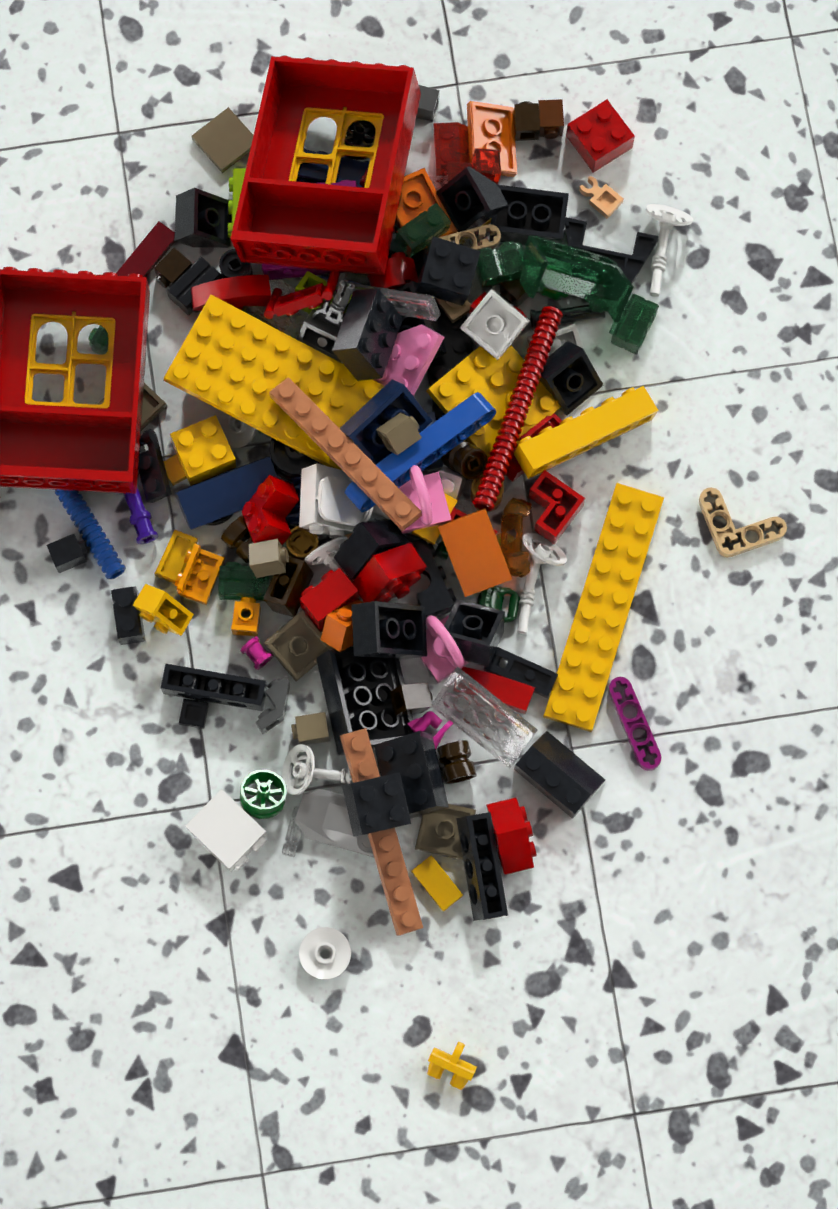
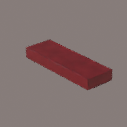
M158 221L116 274L118 276H128V274L136 273L147 277L176 242L175 232Z

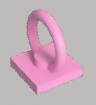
M412 466L410 468V480L399 489L422 511V516L404 531L401 530L402 534L451 521L439 472L423 475L418 466Z
M432 615L426 618L428 628L426 630L427 656L420 657V659L437 683H440L470 663L464 661L456 642L444 627L449 615L440 621Z

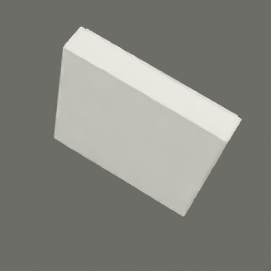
M491 289L461 325L460 329L494 358L499 360L530 321Z

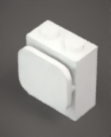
M314 464L302 469L300 528L309 529V533L329 534V537L333 539L353 533L355 525L361 520L362 512L345 495L346 488L353 481L343 470L320 464Z
M222 789L185 826L231 872L235 868L240 870L249 860L247 855L253 849L257 852L267 841L265 839L267 836L266 831Z

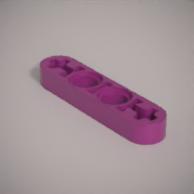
M616 677L611 681L608 688L612 703L639 766L646 771L655 770L661 763L662 758L657 743L630 681L625 677ZM616 683L626 686L624 696L626 699L631 696L632 700H626L619 705L618 701H622V696L619 692H614ZM629 705L635 707L637 710L636 717L632 719L626 718L623 715L624 707ZM643 729L647 734L646 740L643 742L634 740L633 731ZM651 743L652 746H649L647 750L650 756H656L653 765L643 761L646 753L644 748L641 751H638V748Z

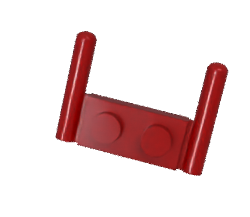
M331 271L326 286L320 283L282 296L280 288H275L265 309L264 317L272 319L274 314L277 317L285 314L286 316H291L300 309L318 307L324 299L331 300L340 277V271Z

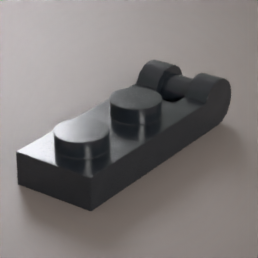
M152 429L144 431L142 436H140L138 463L146 502L154 503L172 495L158 438ZM146 444H147V446H148V450H147V451H145V447H144V445H146Z
M497 647L489 667L484 666L483 668L486 672L535 687L534 693L548 698L558 676L557 673L499 647ZM501 660L508 662L505 669L499 667Z

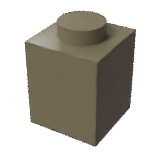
M399 413L376 429L387 450L396 455L422 438L418 432L420 427L417 421L412 416L409 417L402 413Z
M278 539L249 544V566L257 578L286 573V563L289 562L287 548H283Z
M325 712L295 717L296 724L291 725L293 740L298 739L299 744L303 745L330 741Z

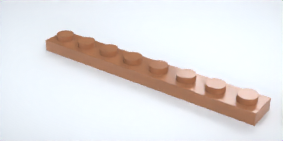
M289 377L269 392L270 397L402 531L422 516V511Z
M364 728L340 735L353 783L380 777L367 729ZM395 828L369 833L368 837L396 935H403L422 929L423 924Z

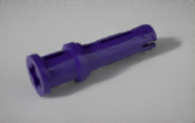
M138 487L136 494L124 493L131 513L129 521L131 525H134L138 536L136 538L137 543L147 544L156 540L159 537L158 533L152 527L150 521L152 516L145 510Z

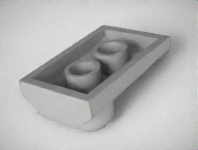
M320 788L312 792L303 793L295 823L301 828L305 838L374 858L368 834L353 837L344 795Z

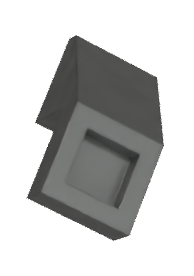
M287 677L282 680L277 678L267 686L269 689L265 691L266 696L275 709L271 710L269 708L258 716L259 720L256 721V725L262 734H265L284 720L290 690V682Z

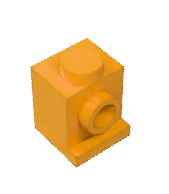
M242 597L241 601H235L231 626L233 635L258 637L261 605L256 603V599ZM243 611H248L251 613V615L248 618H243L241 616Z

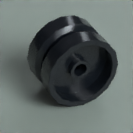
M272 438L270 441L271 461L276 473L282 479L290 482L291 478L301 476L303 468L314 464L323 465L302 453L298 454L297 452L299 451Z

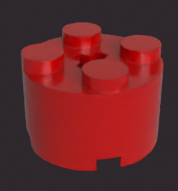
M404 252L394 253L391 255V258L387 259L384 276L367 274L370 288H379L384 295L410 281L418 283L419 280L414 260L406 257Z

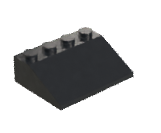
M349 647L341 652L336 649H329L316 658L338 755H345L340 735L366 728L372 750H374L375 744L414 733L407 725L409 721L413 720L412 714L395 716L390 691L400 685H405L399 659L354 656V647Z

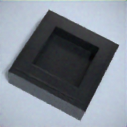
M183 699L179 725L204 729L209 703Z

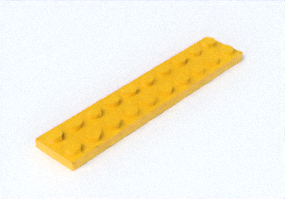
M616 483L557 671L558 676L552 687L545 709L544 718L592 732L664 497Z

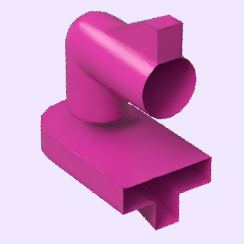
M428 711L421 718L409 721L407 725L414 732H424L429 725L436 730L442 723V720L434 712ZM451 720L434 735L435 749L438 747L445 732L453 725Z

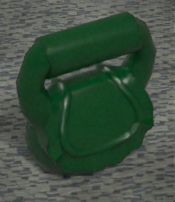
M494 586L479 592L477 604L502 610L504 595L509 594L508 613L504 619V623H509L517 619L520 596L511 588Z

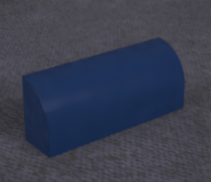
M268 456L174 493L184 518L192 530L243 510L245 503L253 497L259 485L269 475L278 477L271 458Z

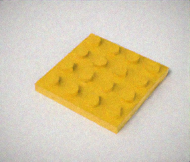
M510 345L499 360L479 346L426 390L444 414L477 392L481 393L496 409L494 418L466 439L472 445L483 450L487 455V459L491 456L490 452L493 450V444L496 442L495 438L498 436V430L501 429L500 424L503 422V416L506 415L505 410L508 408L507 405L513 394V388H515V383L518 381L517 377L520 374V369L523 367L524 359L512 345ZM538 380L539 384L536 387L534 398L531 400L532 404L528 407L529 412L526 414L527 418L524 421V426L521 428L520 437L546 416H551L561 408L540 380Z

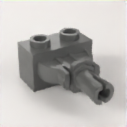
M345 279L339 282V287L332 302L331 300H325L323 305L310 312L304 320L297 338L300 342L340 363L341 361L333 353L332 349L349 305L350 297L355 289V285L352 282L347 286L348 280Z

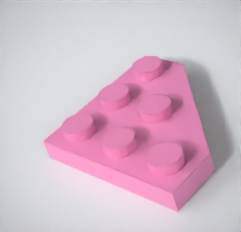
M422 324L398 333L383 377L373 380L385 386L393 379L404 384L414 396L444 336Z

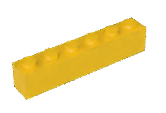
M644 386L636 390L632 387L624 391L619 398L614 399V397H610L595 409L589 407L576 418L570 416L564 419L555 428H552V426L544 428L536 437L531 438V436L523 438L518 442L514 456L527 478L530 479L544 470L551 469L651 421L659 410Z

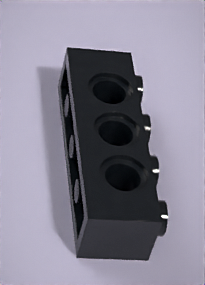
M166 663L161 683V690L165 695L263 711L266 698L265 691L268 688L264 680Z
M491 812L456 818L473 921L508 916Z

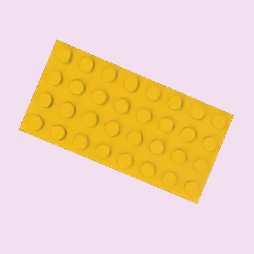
M210 295L163 380L319 463L339 470L342 469L270 397L269 392L289 377L340 428L384 387V385L373 379L357 381L344 364L213 295Z

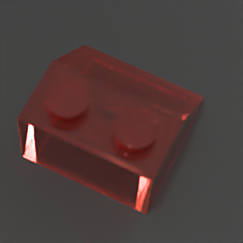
M458 122L433 123L436 180L453 179L462 170L470 166L468 126Z

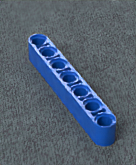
M474 393L419 434L422 438L398 455L391 453L377 463L376 466L400 488L410 480V468L412 466H418L422 472L490 422L496 414V409L481 393ZM354 482L350 483L346 488L345 495L361 512H366L376 505Z

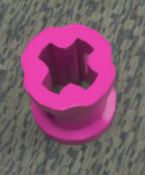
M257 636L249 640L241 648L240 652L246 654L255 664L254 668L259 670L273 658V655L263 648Z

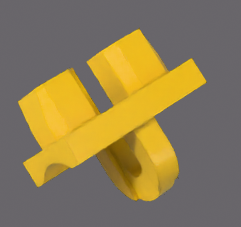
M458 1042L452 1055L435 1047L433 1048L428 1059L430 1064L427 1074L440 1079L444 1069L453 1072L454 1075L450 1084L462 1090L468 1080H472L477 1067L459 1059L465 1045Z

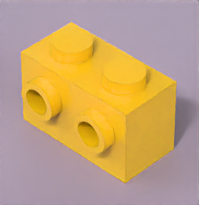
M147 584L144 585L133 604L140 611L139 616L151 623L154 622L155 625L153 627L164 634L170 631L182 636L194 616L193 613L166 591Z

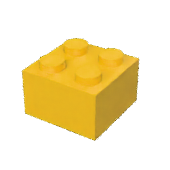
M216 415L170 433L171 444L190 486L236 468V458Z

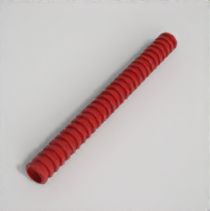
M545 306L541 310L542 314L539 316L537 327L529 344L530 347L527 349L528 354L525 355V361L522 363L523 367L520 369V374L517 377L518 381L515 383V388L512 391L513 394L507 405L508 408L505 410L506 415L503 416V422L500 424L501 429L498 430V436L495 438L496 442L493 444V450L490 452L491 456L488 458V463L485 466L484 477L480 480L479 491L476 492V498L473 499V504L480 510L486 508V511H493L495 508L496 497L499 496V490L502 488L501 483L504 482V476L507 474L506 469L509 468V462L512 460L511 455L514 454V448L517 446L516 441L519 440V434L522 432L521 428L524 426V421L527 418L526 414L529 412L528 407L532 404L531 400L534 398L536 387L539 384L538 380H540L541 373L544 370L543 366H545L546 359H548V353L551 350L550 346L553 345L555 333L558 331L560 319L563 317L562 312L555 307Z

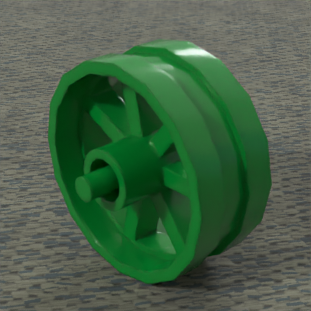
M257 770L249 773L241 784L240 804L247 814L258 819H269L277 816L285 805L287 795L286 784L282 777L269 770ZM254 783L257 789L249 788L248 786ZM273 784L278 789L270 790V787ZM244 793L254 795V797L247 800ZM282 795V799L278 802L271 796ZM268 802H269L271 805H273V806H270V807H265V806L268 804Z

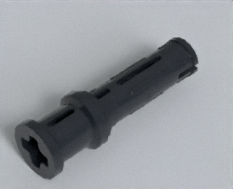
M603 302L559 309L565 315L560 319V324L601 317L605 318ZM530 309V322L533 331L537 327L540 314H542L541 310L535 311V309ZM590 311L589 313L571 315V314H573V313H580V312Z

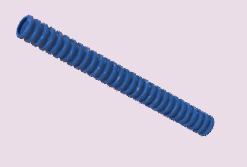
M55 490L56 496H59V501L63 502V507L67 509V514L71 515L70 519L75 521V527L79 528V534H83L82 539L86 541L87 547H91L90 552L94 554V559L98 560L99 566H102L101 570L103 573H106L105 577L107 579H114L120 576L126 567L123 564L121 565L122 560L117 558V552H113L114 547L109 545L110 540L105 539V532H102V527L98 526L99 522L97 519H94V514L90 513L91 509L86 506L87 502L82 500V494H78L79 491Z

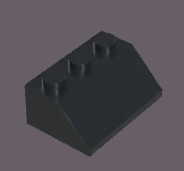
M548 731L527 750L515 764L514 768L517 773L572 819L605 781L601 775Z

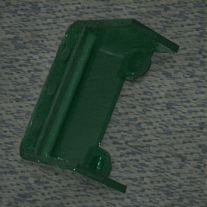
M530 235L527 239L520 283L530 298H534L535 294L542 292L545 287L583 298L590 305L589 308L598 313L606 311L614 322L619 323L634 287L615 261L537 236Z

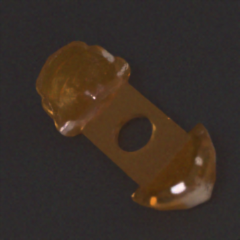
M516 498L508 501L501 515V550L511 576L522 578L530 573L529 553L522 551L523 518L530 515L532 504L523 499ZM511 529H515L516 538L513 542L509 543L507 540L508 532Z

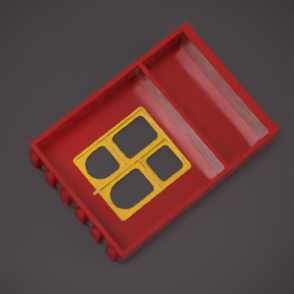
M285 55L280 57L271 56L230 238L241 262L384 276L421 96L414 68L406 65L388 66L382 63L363 64L358 61L339 62L334 59L325 61L309 57L301 59ZM319 117L331 118L337 125L333 150L329 155L305 153L303 151L309 125ZM365 120L374 125L376 134L373 146L356 147L344 144L346 132L352 123ZM343 156L367 157L370 159L364 188L331 185V183H336L340 161ZM302 163L328 165L326 183L297 182L300 165Z
M3 267V269H0V487L136 494L150 302L147 277L136 273L128 274V276H118V274L113 272L95 275L89 271H79L77 274L68 273L61 269L53 270V272H43V270L38 268H29L28 271H21L14 267ZM48 322L60 323L67 330L66 361L63 364L37 363L35 360L38 331L42 325ZM97 324L107 331L108 351L106 354H83L77 351L78 336L83 327ZM78 364H97L106 367L105 395L102 404H78L73 401L75 370ZM36 374H60L64 376V393L61 402H39L32 399L33 381Z

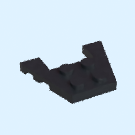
M566 217L565 231L573 292L622 302L656 246L659 236L637 232L632 255L583 245L587 221Z

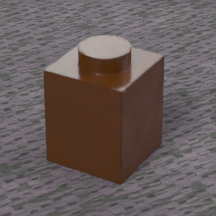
M538 100L539 137L555 139L563 136V100Z

